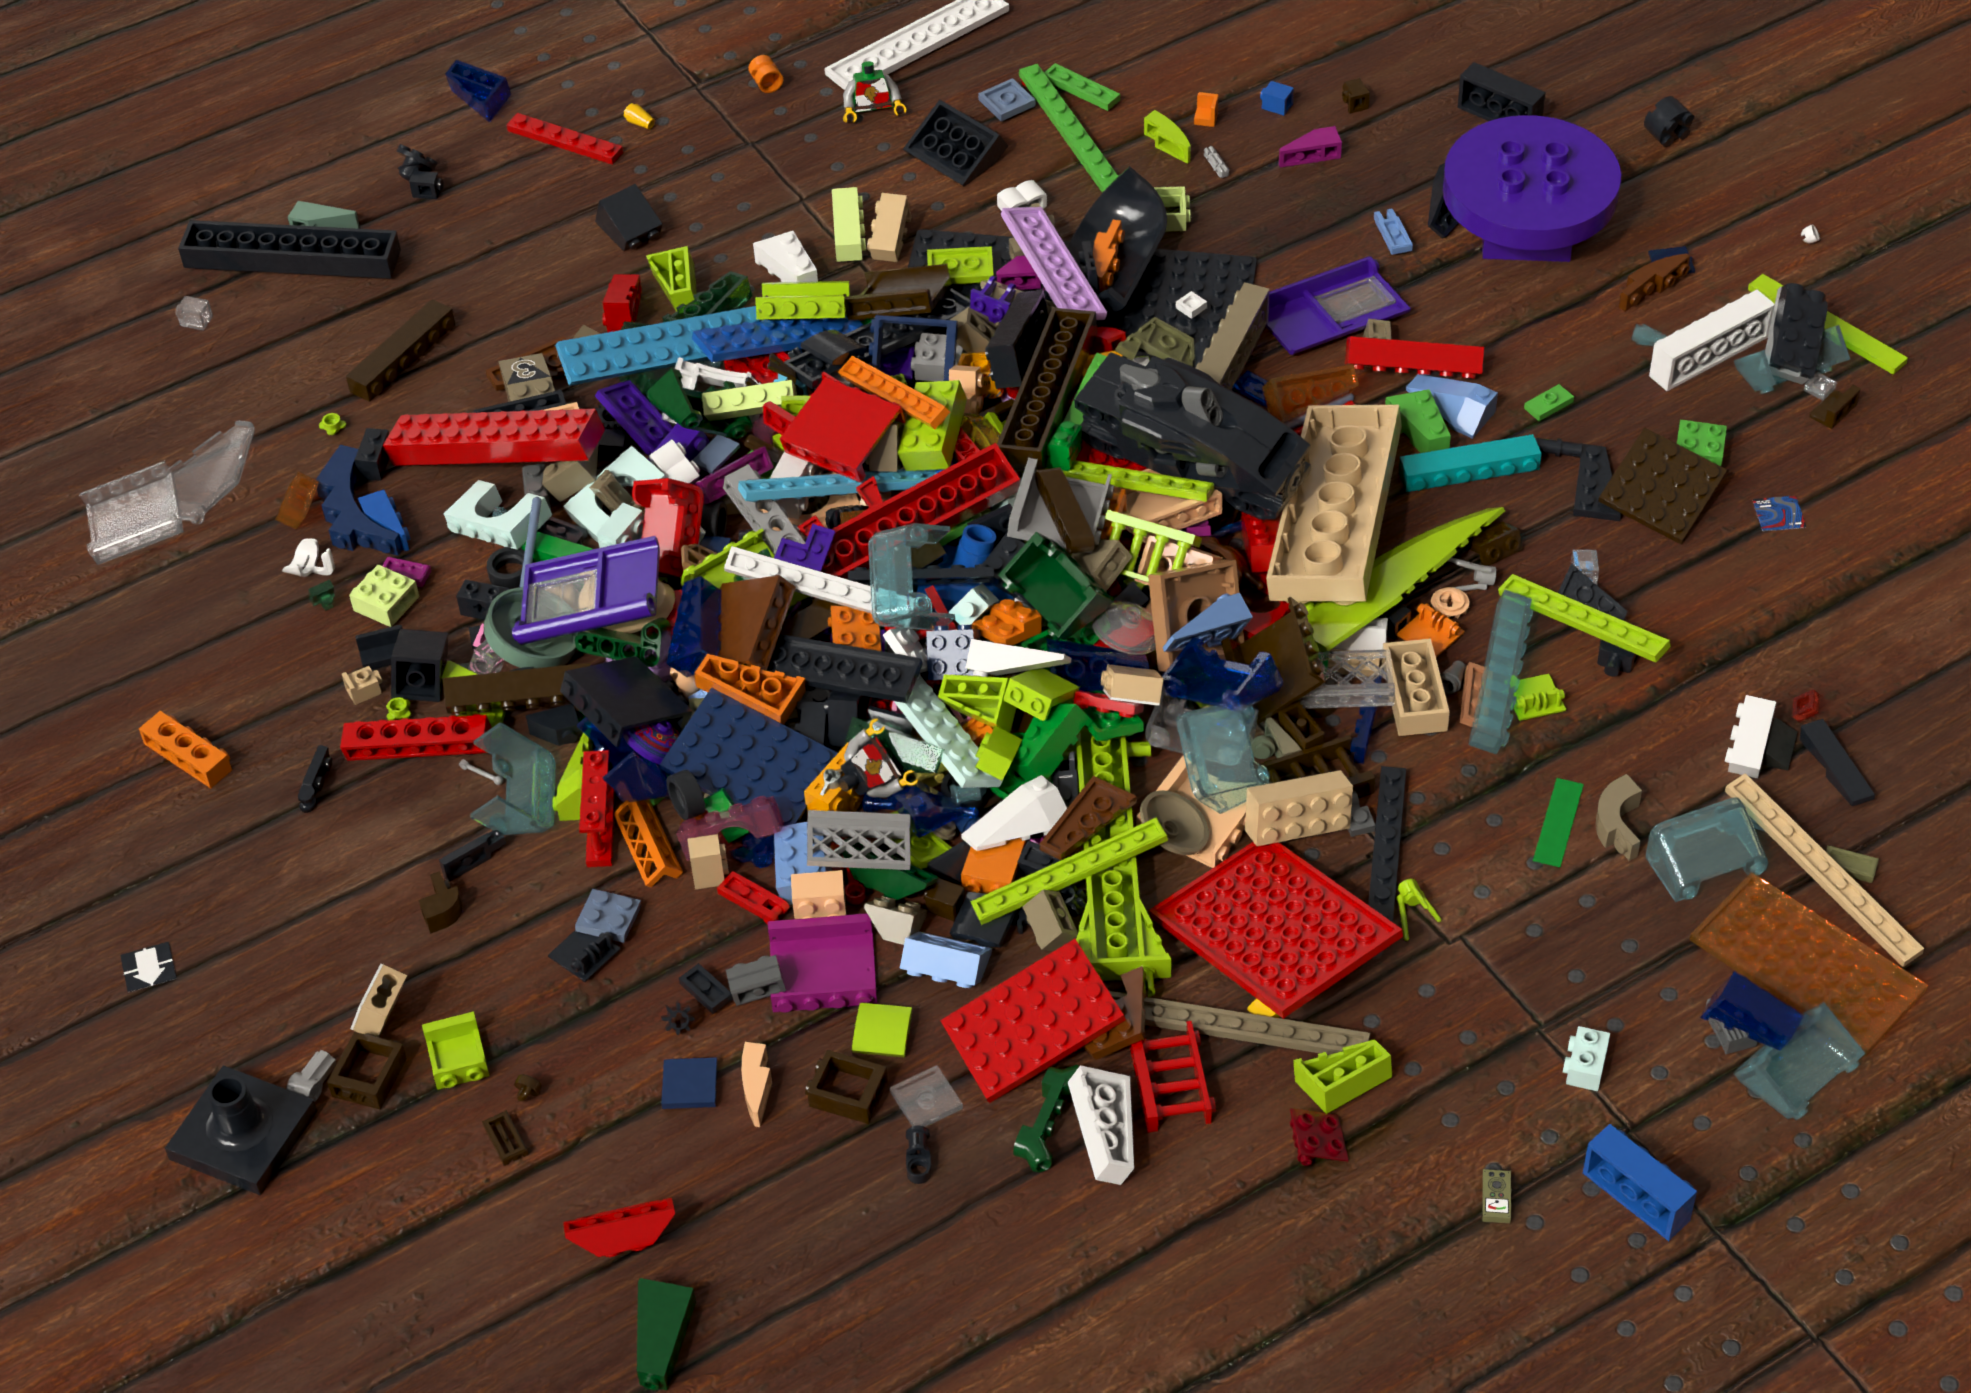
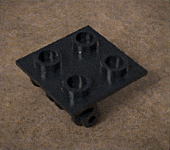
M575 930L548 954V957L583 982H586L621 948L612 943L614 938L609 932L601 933L598 937Z

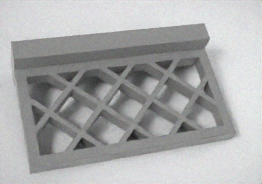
M808 810L807 866L910 870V814ZM814 836H827V837L820 841V840H818V839H817L816 837H814ZM840 837H853V838H851L850 840H848L847 842H845V841H844L843 839H841ZM865 838H878V839H877L876 841H874L873 843H871V842H869V841H868L867 839H865ZM891 839H904V840L901 841L900 843L896 844V843H895L894 841H892ZM834 841L840 847L833 851L826 845ZM857 842L865 846L859 852L852 847ZM883 843L891 848L885 853L877 848ZM819 849L827 854L825 857H813V853ZM846 850L852 857L842 858L839 854ZM873 852L878 858L868 859L865 855ZM897 852L905 861L893 860L891 856Z

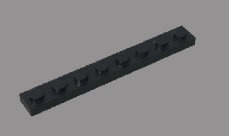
M1381 766L1368 905L1393 922L1406 768Z

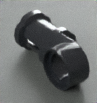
M919 1125L912 1126L906 1130V1139L909 1148L906 1150L907 1177L914 1184L925 1183L931 1177V1155L927 1145L930 1131L928 1128ZM915 1166H923L926 1169L922 1174H915L911 1170Z

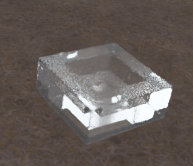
M1817 372L1805 384L1804 391L1823 401L1836 389L1837 382Z

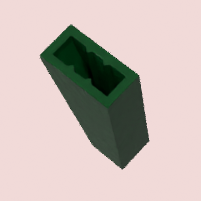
M639 1278L637 1375L640 1385L649 1390H668L696 1304L693 1288Z

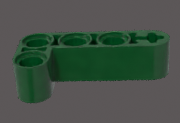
M657 618L643 626L641 636L597 628L578 633L575 637V645L583 653L615 660L637 656L647 667H654L669 657L672 627L667 619ZM654 627L658 629L659 635L655 632ZM631 645L634 647L635 653L632 651ZM653 650L656 652L657 658L654 656Z

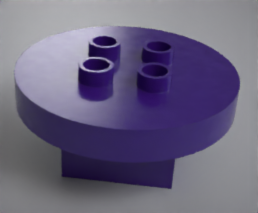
M1510 116L1478 125L1463 134L1454 143L1445 161L1443 197L1452 216L1468 231L1482 238L1483 259L1570 262L1572 245L1598 233L1613 217L1618 203L1621 171L1618 160L1608 145L1599 137L1578 125L1544 116Z

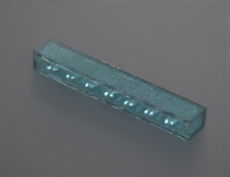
M1504 590L1496 605L1468 743L1470 746L1493 754H1497L1501 746L1505 747L1509 739L1510 733L1506 732V730L1511 725L1513 714H1510V710H1513L1517 699L1513 694L1517 691L1520 679L1517 678L1523 667V661L1520 658L1523 657L1527 644L1523 642L1529 634L1530 627L1527 626V623L1530 622L1533 615V609H1530L1532 599L1508 590Z

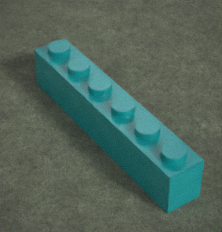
M1532 434L1401 456L1398 473L1405 491L1410 492L1539 470L1542 453Z

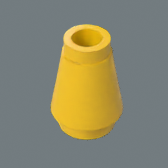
M631 103L626 107L624 118H626L627 122L647 128L648 130L654 126L655 119L640 105Z

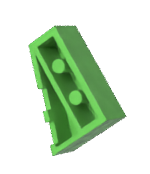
M1430 389L1386 397L1385 405H1399L1402 425L1401 434L1404 433L1410 439V443L1420 453L1450 448L1451 435Z

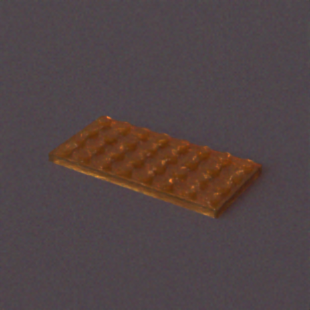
M1752 872L1690 934V941L1865 1056L1871 1052L1919 1000L1928 987L1923 981Z

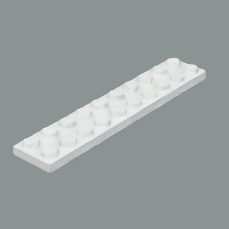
M956 0L826 67L825 75L844 90L849 81L853 80V74L862 72L861 64L863 62H873L874 70L880 69L883 75H888L1008 12L1009 4L1004 0Z

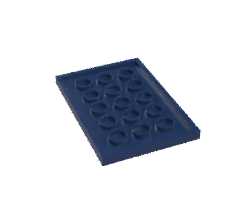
M711 688L660 763V769L671 775L682 770H689L696 778L701 791L709 795L725 788L738 810L772 828L799 823L807 809L804 791L838 753Z

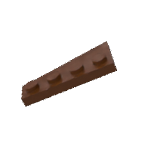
M562 336L515 358L542 353L551 379L566 376L555 345L558 341L567 339L565 336ZM499 365L487 369L486 376L496 391L505 389Z
M1093 776L1040 842V850L1059 860H1063L1136 803V796Z

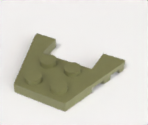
M1156 317L1140 327L1136 333L1129 335L1125 341H1121L1115 349L1116 352L1130 360L1134 359L1138 349L1141 348L1149 355H1154L1161 359L1170 357L1193 367L1194 338Z

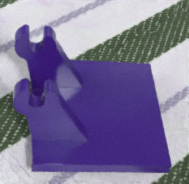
M991 276L981 291L971 290L970 308L988 316V321L1001 323L1011 305L1009 302L1016 292L1014 290L1016 285L1010 283L999 300L992 298L990 295L997 285L995 282L997 277Z

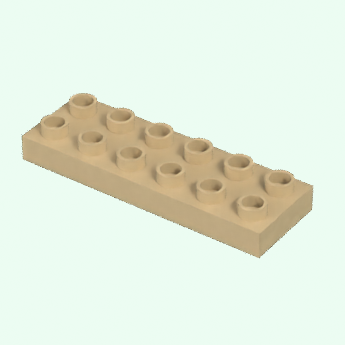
M1399 405L1308 406L1301 437L1311 445L1304 458L1306 462L1311 464V471L1290 498L1282 512L1266 578L1270 601H1286L1289 603L1287 599L1289 597L1303 604L1309 601H1333L1338 605H1351L1357 601H1366L1402 428Z

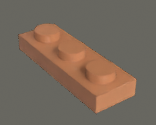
M1469 662L1466 666L1460 723L1483 730L1486 726L1492 669Z

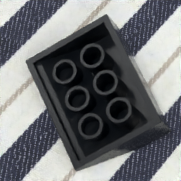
M939 99L903 150L965 187L993 166L1008 148V145L998 133Z

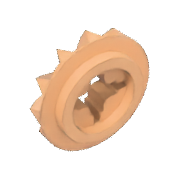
M1446 587L1437 590L1432 595L1431 604L1435 611L1442 613L1441 616L1445 614L1447 618L1451 616L1459 618L1461 614H1466L1469 607V598L1463 591L1457 588ZM1449 599H1452V607L1447 606Z

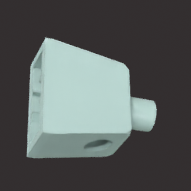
M982 583L970 590L949 611V615L959 625H972L973 622L980 620L990 611V606L997 604L999 600Z

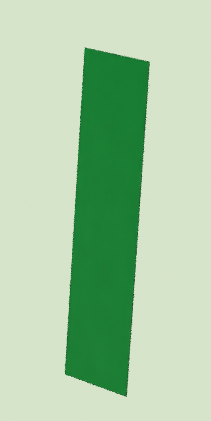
M1556 778L1533 861L1561 867L1584 784Z

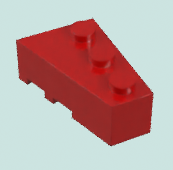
M613 275L602 302L604 309L602 321L603 326L607 327V333L635 328L642 294L640 275Z

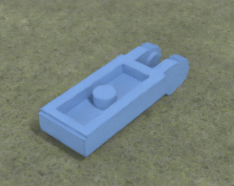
M1387 209V219L1383 218L1380 211L1375 212V223L1391 255L1412 251V242L1394 210Z

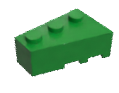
M1057 704L1051 707L1048 718L1044 721L1033 717L1010 766L1026 782L1041 775L1048 780L1064 759L1062 756L1063 752L1070 743L1075 745L1079 740L1076 737L1084 725L1089 727L1092 719L1077 704Z

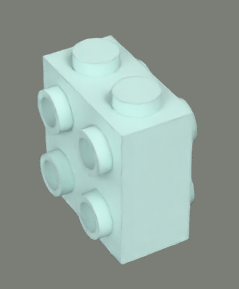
M622 503L617 510H614L610 518L597 531L599 548L642 539L644 523L642 510Z

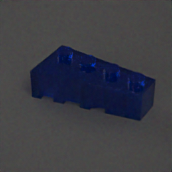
M702 576L684 582L672 640L668 650L669 654L666 664L685 677L695 675V671L707 654L718 656V651L721 650V641L718 640V632L721 631V623L718 622V616L721 614V590Z
M1046 638L1047 652L1064 654L1072 658L1071 663L1048 667V671L1079 686L1081 691L1104 689V685H1101L1102 671H1106L1107 664L1149 669V662L1144 653Z

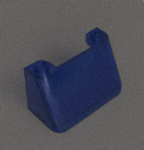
M1194 637L1162 675L1165 690L1171 697L1227 708L1232 711H1241L1278 693L1283 686V680L1270 653L1260 651L1250 665L1220 659L1216 650L1207 651L1202 647L1204 644L1203 639Z

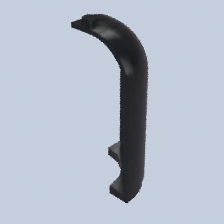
M1130 166L1093 203L1067 245V249L1081 270V266H1084V264H1080L1078 251H1082V242L1090 241L1093 251L1098 232L1107 233L1113 219L1121 220L1125 237L1123 243H1120L1118 246L1117 259L1120 260L1119 270L1114 273L1111 286H1108L1102 292L1095 293L1107 311V315L1113 314L1126 306L1167 227V214L1161 197L1154 187ZM1044 287L1042 290H1044L1045 299L1053 302Z

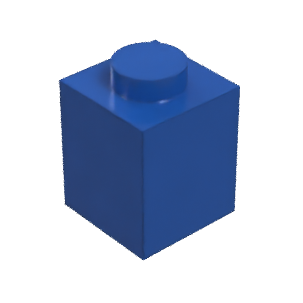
M1271 81L1266 88L1262 89L1260 94L1262 109L1284 116L1293 104L1294 88Z

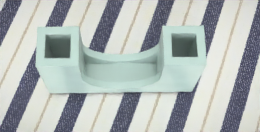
M631 446L596 477V480L605 470L612 472L615 476L614 478L622 487L633 486L634 481L666 478V476ZM592 482L572 497L563 507L570 518L580 527L587 529V533L598 542L597 531L610 517L602 511L603 502L589 488L594 483Z
M478 480L444 513L448 528L454 533L518 550L527 539L532 499L540 497L542 501L538 529L552 516L545 497L527 493L508 512L500 516L487 518L502 503V499L495 484Z

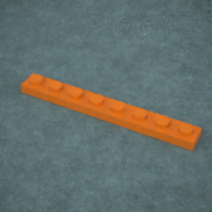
M851 356L838 371V374L845 380L872 395L879 396L885 401L899 404L904 413L933 429L941 425L950 413L944 405L854 356Z

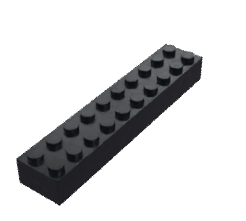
M190 220L178 250L184 268L391 279L401 247L397 231Z

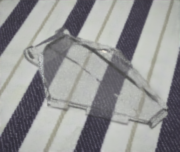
M235 421V426L223 434L219 431L192 451L194 456L184 463L179 460L166 470L169 497L168 502L160 513L163 521L183 520L191 521L193 524H202L205 518L204 515L239 484L255 431V427L251 422Z

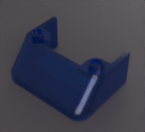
M586 717L577 724V727L594 742L596 746L594 751L609 750V761L613 769L603 776V779L615 789L616 795L623 802L628 800L632 803L669 797L667 778L670 774L661 770L659 764L651 762L638 754L629 746L623 736L620 746L616 747Z

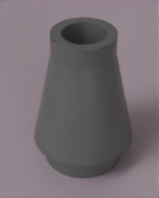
M1454 661L1449 668L1440 674L1446 694H1453L1461 688L1466 669L1465 664L1461 661Z

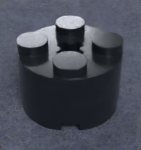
M1673 96L1665 97L1655 104L1657 108L1653 113L1649 111L1645 117L1644 127L1664 147H1669L1673 141L1679 138L1681 140L1685 139L1690 134L1689 128L1694 119V115Z

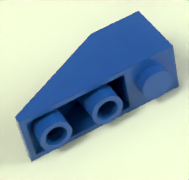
M384 489L358 498L361 512L379 526L399 533L402 549L408 551L407 541L410 540V535L407 527L402 528L401 526L403 525V520L400 513H395L394 511L396 510V505L393 498H388Z

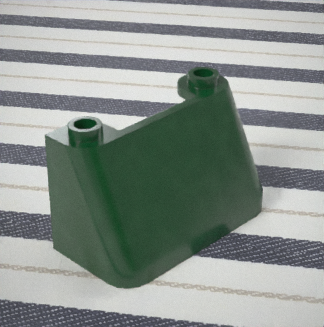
M671 368L647 391L650 403L684 428L739 439L745 436L746 432L753 427L749 415L708 421L704 416L702 393L736 388L734 382L725 381L723 383L725 387L720 389L710 386L705 392L683 388L681 382L683 377L680 370Z
M1038 532L1033 534L998 575L1004 581L1002 585L1010 593L1014 594L1017 592L1022 594L1048 621L1047 626L1050 629L1047 632L1057 641L1060 639L1067 640L1106 611L1114 602V599L1061 545Z

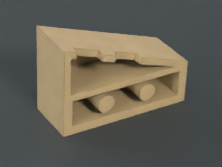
M881 193L880 201L876 202L875 212L877 216L876 219L872 220L871 231L873 235L872 238L868 239L867 250L871 252L872 259L898 262L903 246L902 237L907 234V228H904L906 221L910 222L912 218L907 195Z

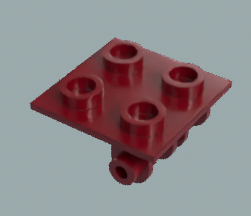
M1290 1108V1127H1292L1294 1133V1145L1298 1148L1297 1159L1303 1166L1310 1165L1314 1157L1349 1161L1338 1115Z

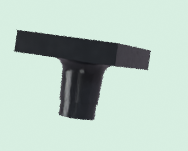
M223 1065L166 1145L165 1151L169 1160L261 1196L318 1111L314 1100Z

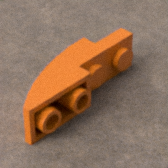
M1113 219L1107 233L1098 232L1095 238L1093 258L1097 270L1099 292L1106 290L1108 286L1112 285L1113 275L1119 270L1120 260L1117 259L1118 246L1120 243H1123L1125 237L1121 220Z

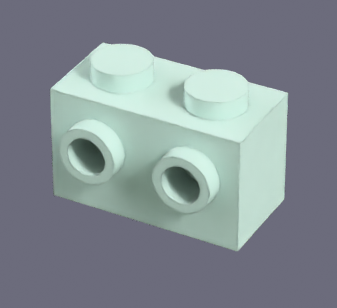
M1578 1026L1576 1036L1571 1035L1568 1051L1572 1052L1571 1058H1565L1563 1073L1568 1074L1566 1084L1598 1091L1610 1033Z

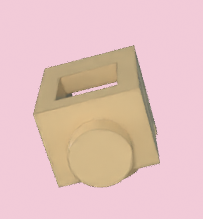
M367 666L348 675L346 672L342 673L346 691L355 705L382 694L379 686L382 683V679L377 670L372 671Z

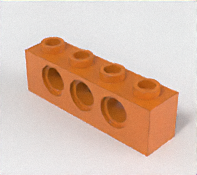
M159 711L139 728L146 746L209 788L214 787L232 771L229 762L230 756L224 749H218L207 738L199 737L189 726L184 727L172 715L168 716Z

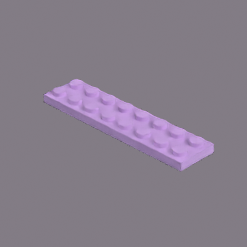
M1042 207L1002 208L1001 217L1056 307L1096 311V320H1105L1107 311Z

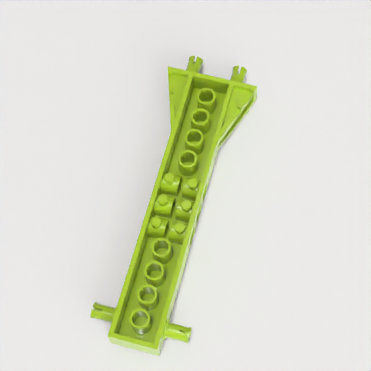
M1084 725L1076 736L1079 740L1075 745L1068 746L1062 754L1064 757L1063 761L1068 760L1069 752H1076L1079 793L1093 776L1130 793L1129 757H1151L1150 741L1128 742L1124 735L1111 738L1108 741H1097ZM1132 806L1083 843V850L1132 829ZM1135 855L1085 878L1087 904L1079 925L1076 940L1102 981L1122 980L1120 975L1142 966L1146 973L1144 988L1145 990L1147 988L1148 997H1151L1155 994L1153 978H1171V958L1165 952L1159 934L1155 933L1153 923L1139 897Z

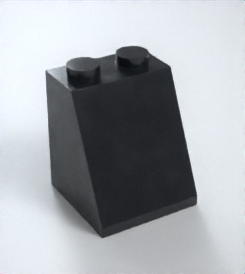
M636 184L599 201L595 222L623 251L630 248L632 250L636 249L642 242L652 241L660 235L662 223Z
M400 629L391 656L392 699L400 697L405 700L440 702L443 686L441 678L446 667L448 655V632Z

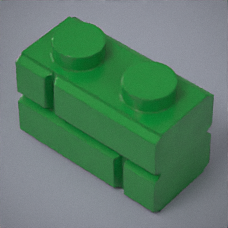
M1069 421L1059 424L1047 444L1048 468L1061 467L1063 471L1070 470L1083 448L1081 438L1082 426L1080 424H1074Z

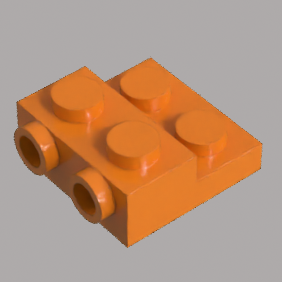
M1004 599L990 606V615L973 622L972 629L981 630V636L994 643L1012 646L1040 634L1042 616L1036 609L1025 608L1020 601L1014 602L1011 599Z

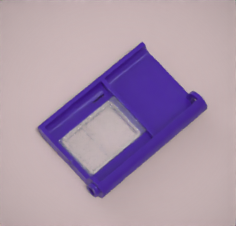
M1368 256L1269 291V314L1266 327L1290 355H1294L1366 328L1368 318L1388 321L1409 313L1411 308L1390 287L1389 283L1379 275L1377 260Z
M651 536L525 565L521 621H517L512 628L514 640L524 645L655 616L657 611L660 546L657 537Z

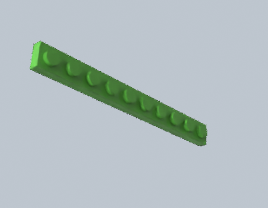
M1034 64L1019 69V77L1100 191L1103 192L1118 177L1116 172L1039 65Z

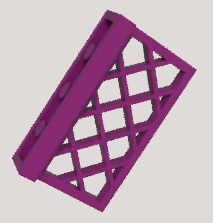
M760 447L694 483L693 485L699 486L703 491L704 504L711 503L727 494L723 489L725 476L749 464L753 471L756 470L761 475L774 468L766 448Z

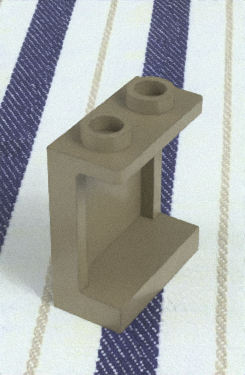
M1100 540L1099 545H1095L1092 554L1082 552L1072 554V557L1107 591L1130 561L1132 555L1119 540Z

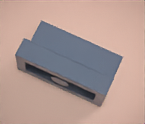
M717 435L693 459L700 469L698 473L699 480L703 479L708 473L716 472L740 448V443Z

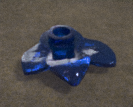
M758 832L747 833L742 839L743 846L731 851V856L738 862L751 861L758 868L767 867L773 862L775 851L774 835L765 838Z

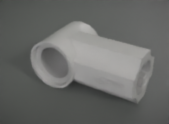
M323 1050L317 1051L301 1073L295 1072L290 1077L286 1089L311 1098L315 1102L322 1092V1084L337 1065L336 1059Z

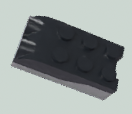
M1788 283L1777 290L1761 368L1762 372L1799 384H1804L1814 377L1828 308L1825 299L1826 295L1823 292L1806 290L1804 286L1796 283Z

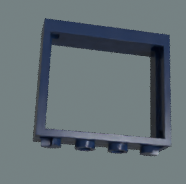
M875 315V320L872 319L870 332L874 333V342L869 344V356H873L872 367L881 371L884 323L947 327L943 381H949V369L956 362L958 321Z

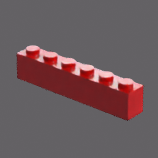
M1350 336L1347 337L1345 365H1351L1350 369L1364 370V366L1373 367V371L1386 372V368H1393L1395 373L1408 374L1409 370H1417L1418 375H1431V372H1440L1439 376L1453 377V373L1462 374V378L1475 379V375L1482 374L1484 347Z

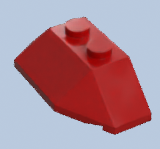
M672 1198L661 1201L656 1200L588 1215L573 1221L563 1222L565 1238L597 1257H614L623 1251L643 1250L655 1243L675 1215Z

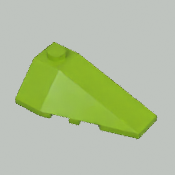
M591 727L585 728L558 784L557 796H553V810L558 811L560 821L580 820L583 753L585 751H593L594 746Z

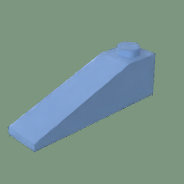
M1240 593L1233 595L1224 594L1173 634L1163 646L1164 652L1179 651L1191 645L1194 649H1198L1205 643L1208 647L1222 645L1221 641L1228 636L1235 640L1253 616Z

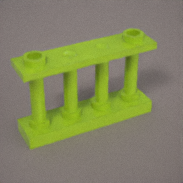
M1107 510L1105 516L1106 520L1112 522L1111 526L1113 527L1109 540H1119L1122 530H1125L1126 526L1134 528L1133 533L1135 535L1129 551L1132 558L1120 574L1149 583L1148 574L1157 573L1165 544L1169 543V539L1178 541L1177 546H1179L1172 570L1182 568L1188 549H1191V546L1200 547L1202 538L1196 535L1111 510ZM1147 533L1156 535L1155 539L1157 541L1146 576L1134 573L1133 570L1144 536L1147 537Z

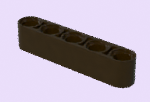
M1061 467L1036 470L1035 481L1037 489L1068 554L1093 551L1095 547L1093 533Z

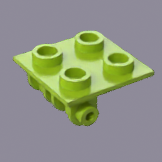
M1549 674L1503 683V687L1519 721L1566 711L1561 700L1565 698L1564 691L1555 687Z

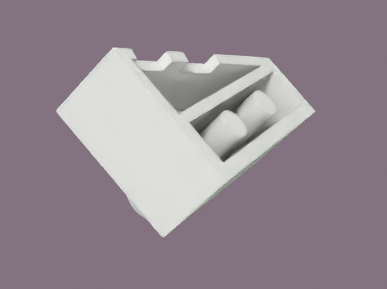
M794 231L753 243L755 263L766 267L768 273L772 276L775 274L781 279V282H818L817 269Z
M1746 695L1744 704L1739 703L1736 717L1740 718L1739 726L1733 725L1730 740H1735L1733 748L1728 747L1725 762L1729 763L1728 772L1740 775L1746 773L1749 777L1758 778L1774 714L1775 701Z

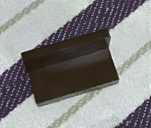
M1852 385L1844 394L1833 390L1810 412L1809 417L1833 429L1857 406L1861 388Z

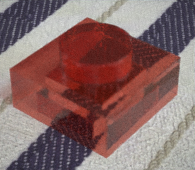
M1812 689L1793 698L1792 717L1800 722L1818 714L1820 694Z

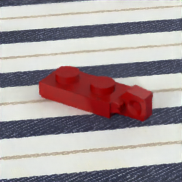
M1081 690L1075 691L1073 704H1077L1083 710L1094 706L1096 711L1111 713V710L1118 711L1119 716L1133 718L1135 714L1142 713L1144 709V704L1110 700L1106 694L1102 693L1095 694Z

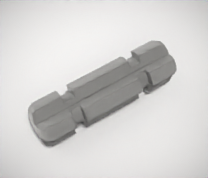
M1213 146L1206 147L1204 149V156L1220 178L1228 177L1229 168Z

